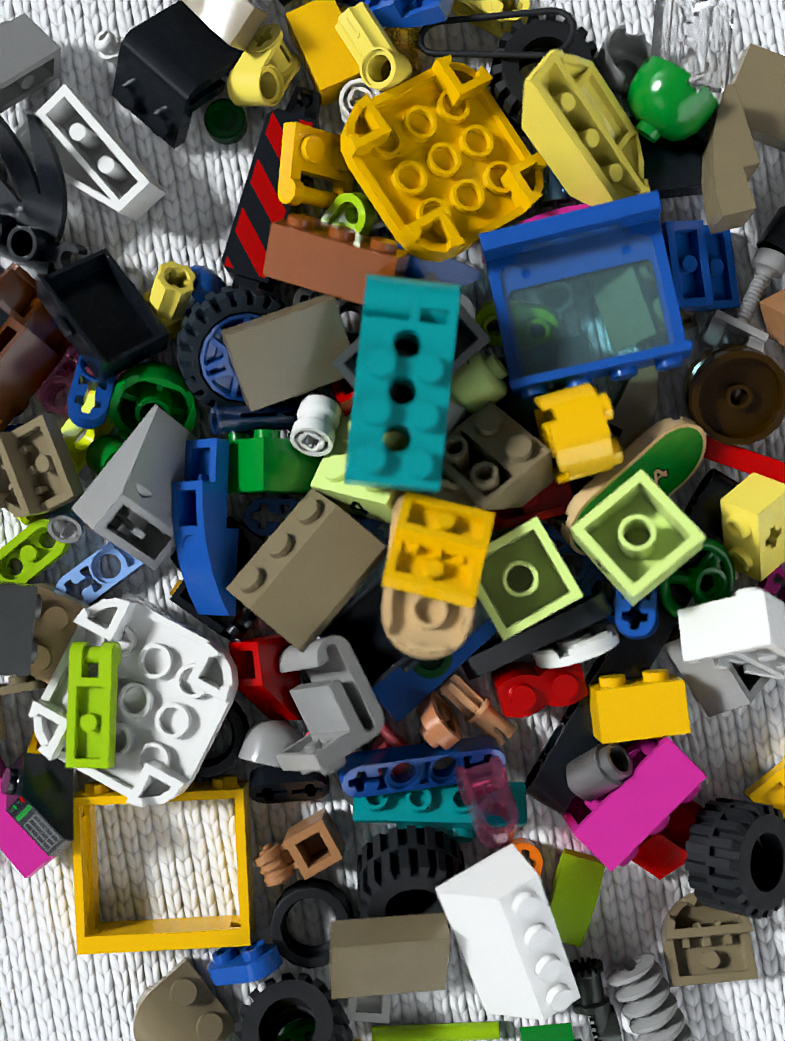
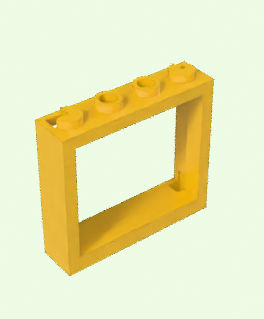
M232 774L212 777V782L195 783L194 779L184 793L167 801L234 798L239 915L101 922L95 805L128 804L126 803L128 798L99 781L84 784L85 788L74 794V841L72 842L77 955L251 946L256 932L249 780L237 781V775Z

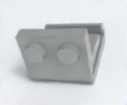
M334 635L316 639L305 649L304 653H301L293 645L286 647L281 652L278 660L280 673L305 669L311 683L299 684L289 690L310 733L275 756L283 771H301L302 774L312 771H321L322 774L331 773L347 762L345 759L346 755L381 732L384 725L383 711L349 642L345 638Z

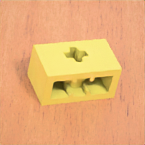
M753 472L720 499L724 547L733 560L735 571L762 582L785 561V484Z

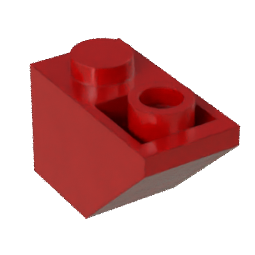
M280 634L264 635L228 643L229 653L237 666L238 690L270 720H302L303 718L289 690L301 684L300 670L280 673L278 668L281 652L292 644Z

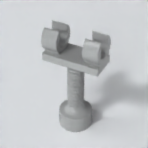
M758 248L750 265L756 271V275H754V279H752L737 313L733 317L718 309L712 312L700 333L698 343L709 348L716 347L724 331L727 330L745 339L742 344L762 352L764 343L767 342L770 334L749 325V322L772 278H782L785 272L784 254L771 248Z

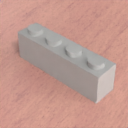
M25 13L11 21L0 23V113L60 77L61 47Z

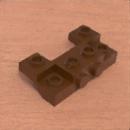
M14 262L0 276V309L10 316L0 328V432H3L15 417L21 415L27 409L31 397L43 384L48 383L54 377L59 364L74 348L37 297L36 280Z

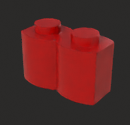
M535 659L531 663L516 661L503 665L490 674L497 702L504 716L509 718H523L533 715L542 710L546 705L553 707L568 706L588 695L580 663L558 668H540L536 665Z

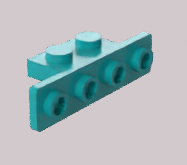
M474 781L361 798L353 797V821L356 823L396 824L398 829H404L406 825H416V828L429 826L434 828V832L444 831L449 834L450 840L455 839L458 843H469L473 841V838L480 837L483 826L524 827L526 825V785L524 782Z

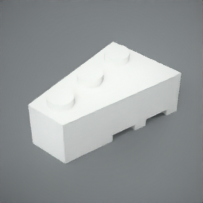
M66 84L35 113L43 122L54 143L62 165L65 181L136 222L166 194L92 106ZM27 121L15 135L21 142L30 160L34 162Z
M750 587L736 591L734 597L677 610L683 662L694 664L699 662V660L712 658L715 668L727 669L730 668L729 662L743 664L744 673L785 680V603L761 588Z

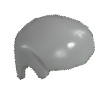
M620 25L608 33L601 45L597 58H600L599 73L612 92L628 96L629 86L636 72L647 57L650 59L652 55L658 56L657 51L646 41L644 33L630 35L626 33V26Z
M259 721L247 731L238 757L258 764L281 767L275 755L304 736L285 721Z

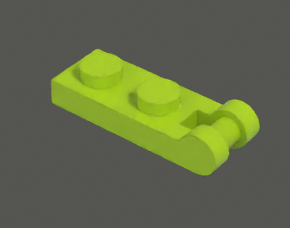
M75 641L70 647L65 768L109 769L115 766L118 667L121 662V646L118 642H103L101 646H91L90 642ZM90 664H99L98 677H88V667Z

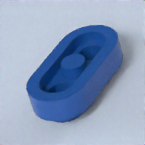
M258 940L251 943V946L240 948L222 947L212 954L213 960L208 964L207 969L215 986L249 983L260 980L276 971L283 964V960L275 943L266 944L265 940Z

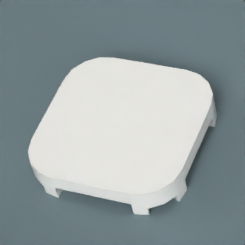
M115 597L101 600L89 608H83L73 621L79 625L41 699L33 700L28 717H33L34 733L41 745L38 751L49 760L59 759L65 762L69 652L72 643L75 641L90 642L91 646H101L103 642H118L121 646V662L118 667L115 766L109 769H75L128 798L126 803L141 808L164 804L184 793L195 779L234 702L239 685L237 666L230 653L219 643L142 602ZM90 664L88 667V677H98L99 664Z

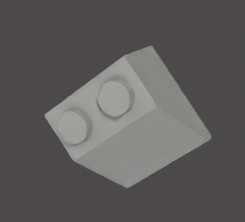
M680 628L664 644L672 664L678 668L690 687L693 697L700 703L708 717L751 704L770 679L744 673L743 664L729 662L730 668L720 669L714 667L712 658L699 660V662L694 664L683 662Z

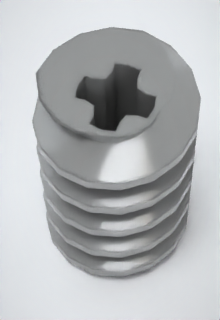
M641 953L623 961L608 975L607 980L609 984L615 987L619 986L614 995L618 1002L625 1003L622 1008L624 1016L626 1018H633L630 1021L629 1027L633 1033L640 1034L637 1037V1041L692 1040V1031L685 1024V1017L677 1007V1000L670 992V985L665 977H663L661 966L655 961V954Z

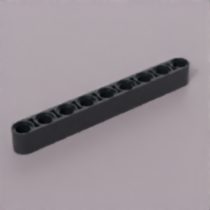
M712 468L701 480L683 513L705 537L711 538L723 545L720 499L739 483ZM700 550L677 570L686 571L692 566H697L708 551ZM670 583L673 598L679 605L686 608L693 595L684 585ZM658 593L656 609L660 620L657 631L649 638L636 640L623 636L616 627L619 644L596 658L585 677L586 686L599 683V677L603 675L625 674L626 680L643 678L642 671L650 670L679 620L664 608ZM648 594L644 598L649 601L651 595ZM631 608V612L628 614L632 620L630 629L636 630L641 622H648L647 616H643L640 612H636ZM589 695L568 706L525 780L526 794L559 814L565 812L576 796L567 784L566 767L568 763L601 744L593 736Z

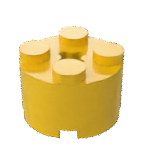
M587 382L534 398V403L540 408L534 410L540 441L551 450L552 458H555L558 467L552 469L553 477L558 484L608 471L615 464L622 463L623 456L620 444L615 436H610L607 421L613 419V411L606 393L599 394L597 388Z

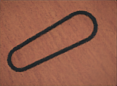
M537 8L448 17L446 21L423 26L417 39L421 52L432 57L451 55L452 57L543 59L548 52L431 50L425 46L424 37L429 29L438 25L554 14L564 17L570 24V34L567 41L557 48L564 53L574 43L577 34V24L572 14L562 8Z

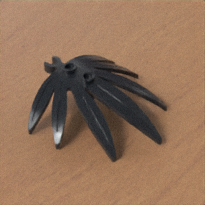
M27 112L36 167L35 172L21 142L0 115V154L23 196L22 201L0 175V268L4 267L5 271L14 262L36 280V275L39 273H52L54 266L56 270L70 265V257L73 253L87 255L88 250L80 244H60L67 217L66 182L58 153L39 116ZM0 309V328L10 317L2 309Z

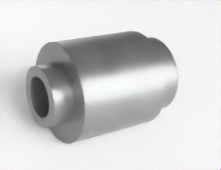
M617 743L599 744L568 763L566 767L567 784L570 790L582 800L594 801L623 785L626 777L630 776L633 771L632 760L628 752Z

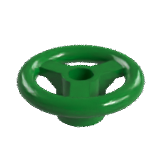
M705 537L701 550L708 552L697 566H692L686 571L676 570L657 586V593L662 605L677 619V610L685 607L679 605L673 598L670 583L684 585L693 595L696 605L731 597L735 584L733 560L726 548L711 538ZM718 563H720L721 570L717 568Z

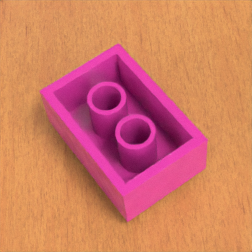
M667 736L630 741L624 749L632 760L633 771L630 776L626 777L623 785L590 802L582 800L576 795L569 807L561 814L573 834L611 872L618 865L623 867L630 863L639 851L638 845L649 834L655 835L662 831L670 820L669 814L680 803L685 804L695 798L701 790L702 786L700 783L707 777Z

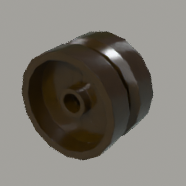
M742 343L720 344L704 351L691 364L684 379L683 399L689 415L711 439L727 445H750L767 438L781 425L785 417V372L771 357L755 348ZM739 388L741 390L737 398L731 396L735 389Z

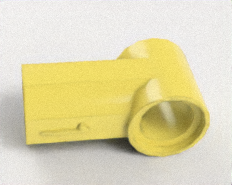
M360 2L353 7H349L338 17L335 29L360 66L361 78L368 87L387 91L412 77V66L409 59L397 51L367 3ZM389 60L391 72L389 77L383 81L381 69L383 64Z
M173 260L160 265L152 289L142 295L143 299L170 333L168 342L176 339L178 331H182L181 322L186 315L184 312L194 290L193 284L196 279V275L188 265H180Z

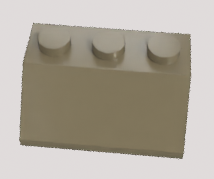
M311 488L227 586L226 590L301 653H304L305 649L318 638L387 555L388 548L338 505Z

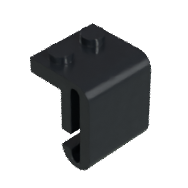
M179 0L133 27L125 35L119 49L112 96L124 108L128 109L147 125L155 135L162 138L175 149L186 140L192 113L223 92L225 82L221 78L223 76L228 78L230 71L234 68L244 51L229 46L182 0Z

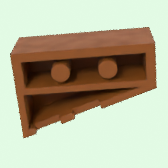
M290 213L288 218L271 223L263 276L363 305L367 273L405 278L410 252L398 248V242L388 238H370L356 233V230L349 227L333 225L304 213Z

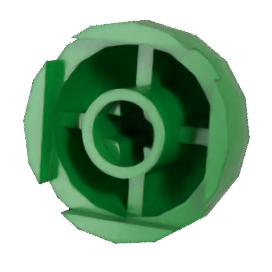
M653 55L650 59L647 57L636 72L629 86L627 97L629 111L638 121L634 129L642 137L653 143H656L659 137L674 142L685 140L697 133L718 108V101L704 85L697 92L696 88L688 81L692 75L668 60Z
M148 361L138 363L121 373L113 388L108 416L111 423L113 420L114 424L119 428L118 434L124 440H127L156 404L191 432L196 421L197 401L195 395L192 394L184 381L181 371L163 362Z

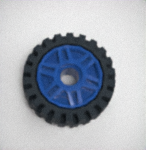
M239 285V289H233L231 286L222 287L221 293L215 294L212 291L205 295L206 300L200 304L197 301L191 307V315H185L182 320V331H178L176 340L178 344L176 354L179 368L190 391L204 406L208 405L210 409L213 406H247L220 331L287 308L279 298L273 294L270 295L266 290L258 287L255 290L248 285ZM286 400L277 402L276 405H283L286 403Z

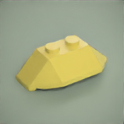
M558 49L549 51L524 81L521 128L569 196L589 206L650 192L648 179H644V159L638 132L634 129L633 123L593 62L575 55L565 54Z

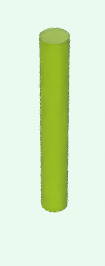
M498 1021L372 1026V1041H472L500 1039Z

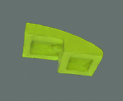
M564 848L554 873L552 894L548 904L562 943L581 948L596 905L605 865L595 856Z

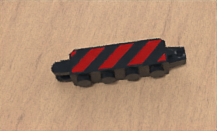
M296 86L285 110L277 108L266 115L221 260L233 280V289H239V285H248L255 290L258 287L273 293L276 282H283L263 276L271 223L288 218L290 213L297 214L300 204L298 206L283 204L278 197L284 123L298 122L320 129L318 120L321 95L315 90ZM301 174L300 180L304 186L312 188L313 178Z

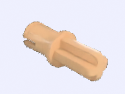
M453 673L443 681L440 686V692L465 715L464 721L470 724L473 722L486 736L495 738L499 746L506 743L502 738L503 734L510 739L515 731V726L510 724L490 705L491 699L488 696L482 697L459 674Z

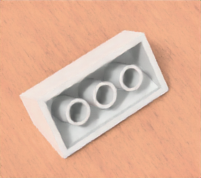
M512 843L435 887L439 901L486 1013L545 1021L557 1012L567 1009L573 1002L581 998L539 875Z

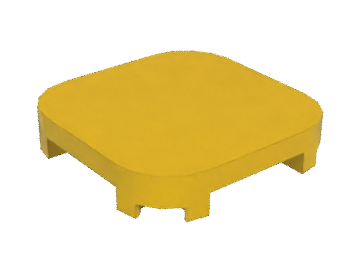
M451 55L437 58L430 69L373 98H370L368 94L364 95L355 103L341 133V153L347 167L395 240L406 251L410 252L411 255L424 261L441 262L453 258L480 242L479 234L505 228L519 220L542 196L541 192L544 186L543 170L547 166L539 152L531 155L487 88L493 77L483 66L476 71L464 63L452 62Z

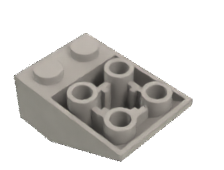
M156 404L71 508L93 531L154 571L175 546L171 510V482L184 481L186 440H198L196 436Z

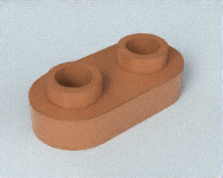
M434 689L418 704L416 709L423 724L419 727V731L426 742L433 748L441 746L443 749L448 750L462 739L455 711L441 693Z

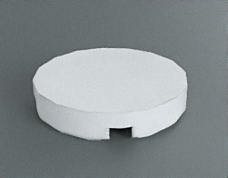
M595 622L589 625L591 631L578 630L533 651L536 665L540 668H558L597 657L619 644L616 627L609 622Z

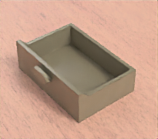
M750 43L740 55L738 66L730 84L735 83L753 140L785 152V56Z
M324 294L220 331L244 401L251 412L288 398L307 394L316 388L344 378L331 362L346 350L350 344L336 298L331 295Z
M445 913L330 921L329 975L331 999L445 990L451 941Z

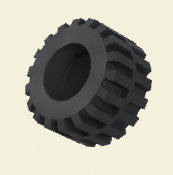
M554 14L546 15L545 20H539V16H528L526 25L519 20L512 25L510 33L505 31L495 51L548 52L557 49L567 41L570 34V24L567 19H564L563 22L557 21ZM581 26L577 30L574 43L564 53L592 61L599 71L600 58L594 57L597 47L594 40L590 42L585 41L588 32ZM493 58L490 75L493 79L488 87H490L491 94L514 129L517 126L521 128L524 80L520 70L529 64L540 63L542 59ZM523 131V132H522V136L527 137V135H526L525 132Z
M716 798V801H708L705 803L704 809H699L695 815L696 821L690 825L688 831L690 835L685 845V851H687L685 870L689 872L688 882L690 888L694 889L695 897L699 901L704 902V905L707 907L755 919L772 916L773 910L778 911L785 898V819H783V813L779 809L773 808L772 805L728 798Z
M406 825L404 829L395 827L388 829L387 834L379 833L372 838L373 843H366L363 846L362 854L358 855L357 859L358 909L362 919L444 913L435 887L465 871L463 852L460 850V845L455 839L450 840L449 834L444 831L434 832V828L429 826L416 828V825Z
M291 972L283 973L282 981L276 983L272 977L264 981L267 988L259 992L255 988L250 994V997L253 999L250 1006L243 1003L239 1014L244 1019L243 1022H236L234 1033L240 1039L238 1041H275L279 1032L286 1024L295 1019L309 1018L316 1022L312 1041H353V1032L348 1025L350 1021L338 999H331V989L329 990L320 979L316 978L313 982L309 974L301 972L297 980Z

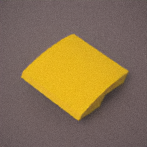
M405 491L381 586L473 609L484 560L488 551L495 513Z

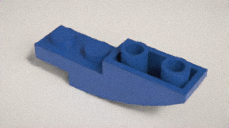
M220 438L186 440L184 481L171 482L172 523L182 576L197 613L202 615L235 616L236 597L227 591L226 588L237 576L239 529L226 528L229 440Z

